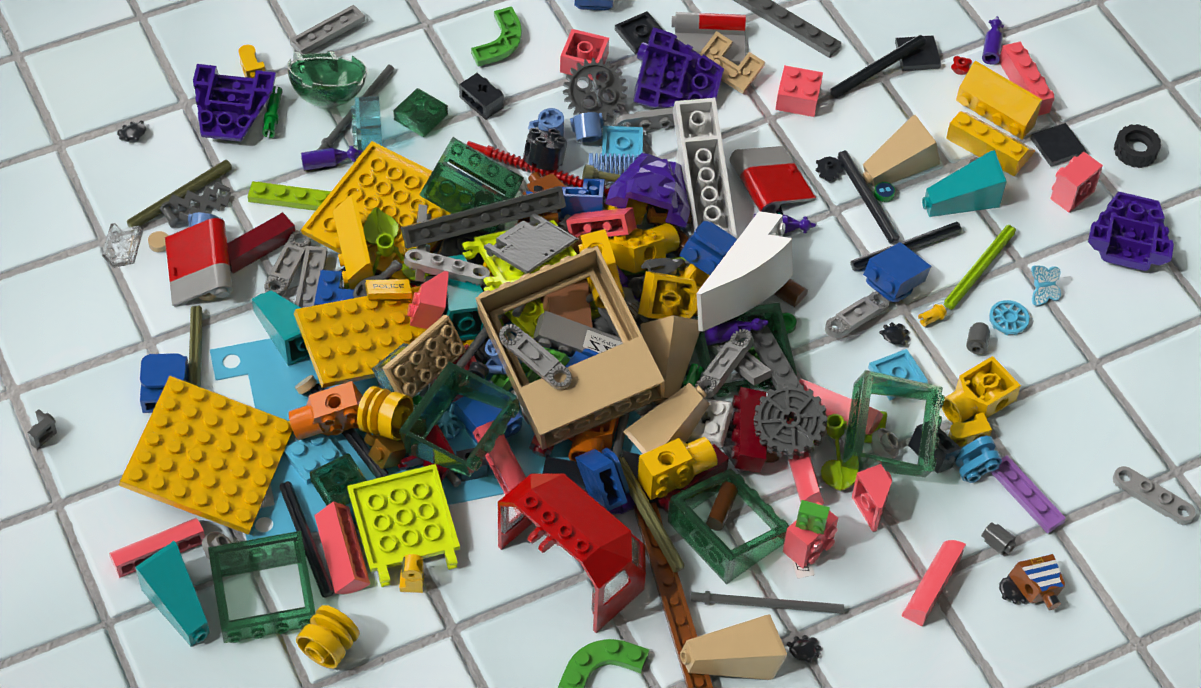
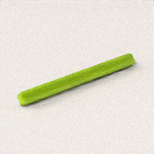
M1011 225L1005 226L944 300L946 308L949 310L955 308L1015 235V227Z

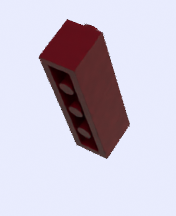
M741 387L738 395L733 397L732 407L735 408V412L732 417V425H735V429L732 433V442H735V446H733L731 458L735 459V469L761 473L765 464L766 445L762 446L760 444V439L756 437L754 426L756 405H760V398L762 396L766 397L765 391Z

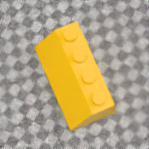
M974 61L959 87L956 101L1010 132L1012 135L1023 139L1036 124L1042 99L981 63Z
M960 111L949 123L946 139L978 157L995 150L1002 170L1014 177L1035 153V149L968 112Z
M351 194L333 210L334 219L331 220L333 232H338V236L334 237L336 248L342 251V254H338L340 266H345L346 271L342 272L344 284L349 283L350 289L354 290L360 281L373 276L356 195Z

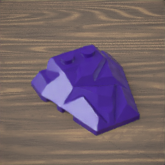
M653 27L643 55L635 85L633 102L650 108H672L675 101L716 99L724 68L704 54L701 56L692 49L691 45H685L677 39L675 34Z
M197 64L193 77V86L196 95L195 100L198 109L201 137L242 141L273 92L276 72L256 70L254 78L220 75L217 66Z
M641 153L610 186L605 204L622 209L626 208L629 198L668 209L665 222L686 228L690 207L681 165L651 154Z
M1119 191L1109 202L1107 209L1100 213L1098 220L1091 224L1088 243L1094 250L1099 251L1103 261L1143 271L1149 270L1151 264L1160 266L1171 262L1174 247L1173 240H1169L1168 237L1169 228L1165 227L1163 223L1165 217L1160 202Z

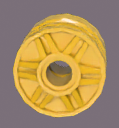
M377 386L370 387L364 393L358 407L357 424L359 429L374 435L380 434L388 439L401 440L406 435L413 418L414 404L412 397L396 391L391 392L388 389H382Z
M322 605L316 610V614L310 618V624L305 625L298 634L296 643L301 651L311 660L326 668L334 669L344 658L345 650L350 649L353 646V642L358 639L360 632L355 623L344 613L331 606Z

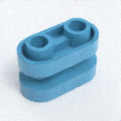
M991 436L979 437L962 447L955 463L958 467H961L959 473L963 481L976 482L984 474L999 468L1002 459L999 452L994 450L996 445Z

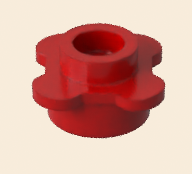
M955 56L953 57L954 64L951 65V69L958 75H965L970 69L969 66L972 64V60Z

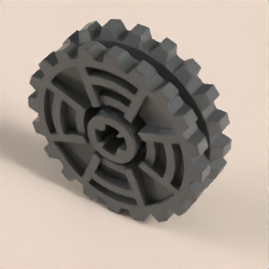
M788 383L785 388L782 385H778L777 390H768L767 397L762 396L760 398V405H756L755 434L756 437H759L762 446L767 445L769 453L775 451L777 452V457L780 458L783 455H787L788 459H793L794 455H798L801 458L804 457V452L812 453L814 445L819 446L821 444V439L826 434L825 405H821V398L819 396H813V390L805 391L803 385L799 384L796 388L793 386V383ZM790 418L794 419V421H792L791 424H787V421H789Z

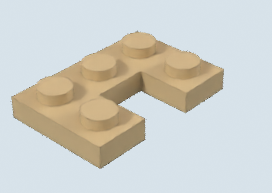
M716 31L699 54L701 56L704 54L724 68L721 81L744 94L765 66V61L748 52L739 66L723 57L732 46L733 41Z

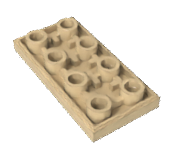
M443 315L383 367V370L394 391L407 394L413 398L465 353L466 349L450 317Z

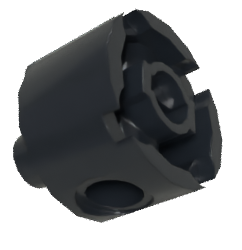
M530 128L524 148L523 160L530 166H532V163L537 164L536 168L557 170L559 166L562 167L567 141L560 135V131L557 129L545 131Z

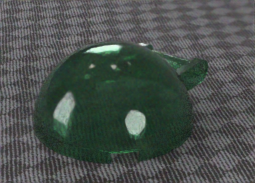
M334 51L311 54L294 52L293 61L291 62L290 58L287 63L288 77L293 89L306 102L322 108H334L350 102L361 91L368 72L366 65L354 56H352V60L344 57L337 58Z

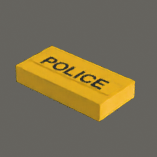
M409 279L366 280L365 283L369 300L411 299L412 292Z

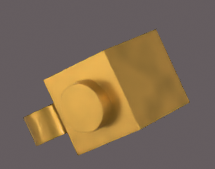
M369 432L364 438V441L372 446L368 455L381 469L401 464L400 460L404 459L409 449L402 440L388 439L380 434L372 435Z

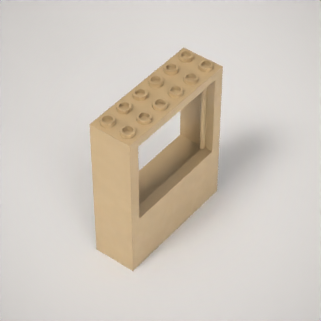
M598 246L585 248L580 254L564 257L554 265H545L535 273L524 274L514 282H505L499 288L492 291H484L476 297L478 313L542 450L665 397V381ZM590 277L623 344L567 367L571 373L572 380L565 389H555L542 378L529 384L517 356L509 351L500 341L499 333L503 326L498 315ZM558 373L554 376V380L557 383L564 382L566 375Z

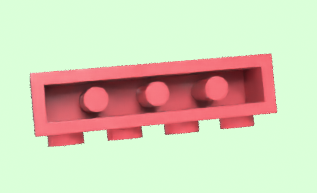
M1021 41L1003 45L999 63L1009 80L1042 99L1038 116L1050 113L1053 101L1055 100L1054 93L1047 86L1045 78L1039 73L1036 63L1029 56L1028 50L1024 48Z

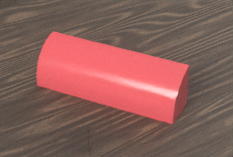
M801 378L799 380L800 384L804 386L805 391L811 389L814 391V397L819 396L821 398L820 403L825 405L827 417L832 414H839L849 427L871 435L878 427L883 417L879 410Z
M791 418L787 421V424H791L794 419ZM806 451L804 452V457L799 458L798 455H794L793 459H788L800 502L802 500L812 503L819 501L821 504H824L810 453Z
M494 420L477 427L473 431V435L506 495L523 481L526 476L499 424Z
M333 501L314 516L334 591L336 594H349L364 589L370 585L350 508Z
M194 518L110 552L109 556L119 578L135 572L137 565L172 541L177 543L180 553L201 545L202 540L205 538L204 530L198 519Z
M948 540L941 545L904 609L902 617L920 626L924 625L960 562L966 546L965 543Z

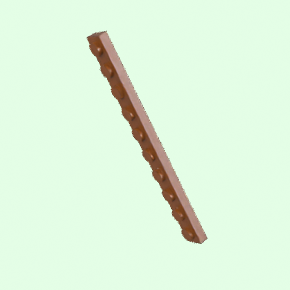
M656 501L650 502L652 508L654 509L656 515L662 523V519ZM634 505L635 517L645 545L686 687L713 688L709 675L688 673L686 665L681 661L680 652L687 640L697 637L678 572H673L637 506Z

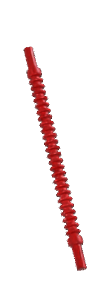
M468 141L466 144L467 149L484 154L486 158L491 159L493 157L494 160L499 159V162L504 161V164L509 163L510 166L514 164L515 168L518 166L521 170L525 168L526 172L529 170L531 173L538 172L542 177L554 174L563 184L568 183V186L583 187L584 181L579 176L575 178L574 174L569 176L568 172L564 174L563 171L558 172V169L536 168L537 164L532 163V166H530L521 159V156L516 157L515 154L511 156L510 152L505 154L504 150L500 152V149L495 150L490 145L486 147ZM604 185V196L607 199L610 187L607 189L606 185Z

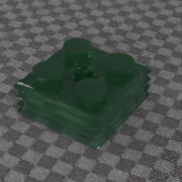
M416 88L393 110V117L398 123L425 137L448 115V105L425 91Z
M349 453L310 471L311 482L326 506L333 501L343 505L351 503L347 486L367 481Z

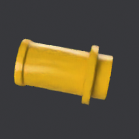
M935 304L932 309L919 314L918 319L923 318L920 320V323L925 327L938 319L943 320L947 312L942 304Z

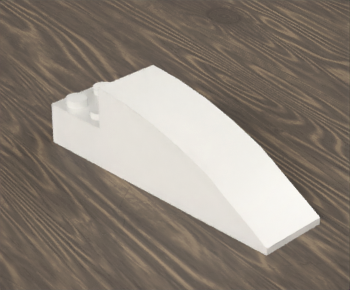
M716 99L675 101L673 118L678 145L676 163L680 164L691 210L692 221L689 225L691 235L694 234L696 228L703 221H710L737 239Z
M759 211L697 292L699 331L703 332L756 307L778 291L793 276L792 238L783 237L785 232L783 215Z

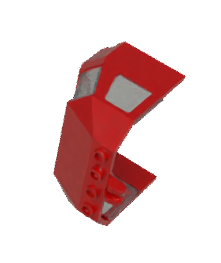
M530 474L498 501V548L502 550L534 523L537 528L528 535L527 540L530 543H535L545 535L546 538L540 543L538 550L545 553L556 544L561 546L582 565L593 583L591 611L594 615L593 631L595 633L602 629L644 591L646 579L644 543L634 536L628 527L565 474Z

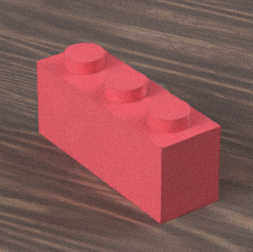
M633 207L576 213L566 220L568 233L576 238L582 232L588 234L606 229L608 237L628 235L637 228Z

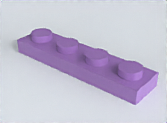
M1007 455L1001 458L1002 463L998 469L991 471L992 475L1047 534L1062 525L1066 520L1063 514Z

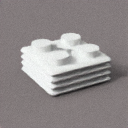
M706 399L710 405L687 441L692 442L701 437H706L711 445L715 444L717 447H723L733 407L730 402ZM706 419H709V420H710V421H706L705 424L702 423V422H703L704 420H706Z

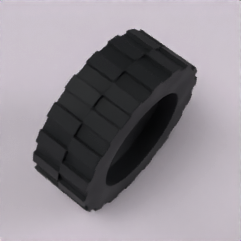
M1140 124L1125 126L1117 135L1114 144L1115 155L1125 165H1130L1134 168L1148 167L1157 159L1161 148V139L1148 126ZM1133 140L1142 142L1147 146V150H1133L1128 146V142Z

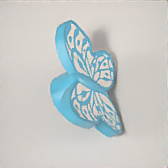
M1040 265L1032 266L1031 272L1035 279L1034 285L1036 287L1032 295V304L1035 306L1042 305L1048 301V298L1058 300L1061 296V291L1056 285V281L1061 274L1060 268L1052 266L1048 269Z

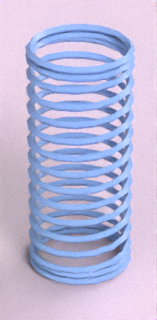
M589 153V165H593L598 171H600L601 164V171L604 172L606 168V172L609 173L610 165V173H613L615 161V174H618L619 167V175L623 173V163L624 171L631 165L629 154L627 159L625 154H623L621 162L620 153L617 160L616 154H613V161L610 153L607 165L606 153L604 154V159L602 153H600L599 163L598 154L595 153L593 160V153ZM634 154L631 156V164L635 160Z

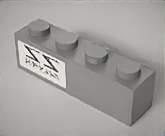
M548 311L539 316L533 339L541 346L559 349V352L566 355H574L576 351L581 353L586 348L602 353L623 344L621 338Z

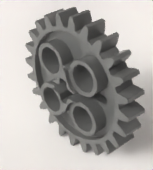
M592 58L590 64L584 59V66L577 63V70L574 68L570 69L572 75H566V79L570 82H564L563 86L568 89L563 90V94L568 95L564 102H571L568 109H575L574 116L578 113H602L603 121L606 122L607 115L614 118L613 111L616 113L620 112L618 106L623 107L625 104L621 99L627 98V95L622 92L627 91L628 87L622 86L626 79H620L622 72H615L617 66L610 68V61L604 65L602 58L599 60V63H596L595 59ZM589 74L592 75L595 89H599L598 98L602 104V107L598 106L595 92H591L593 85L590 78L588 77ZM602 74L607 80L599 82L596 76ZM580 80H584L587 82L588 86L586 88H580L577 85V82ZM610 93L613 99L606 101L603 98V94ZM584 100H593L594 106L587 107L584 104Z

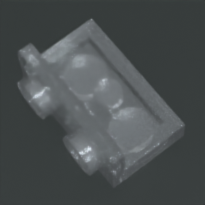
M116 223L110 224L102 257L113 268L135 264L143 230L140 226L121 230Z

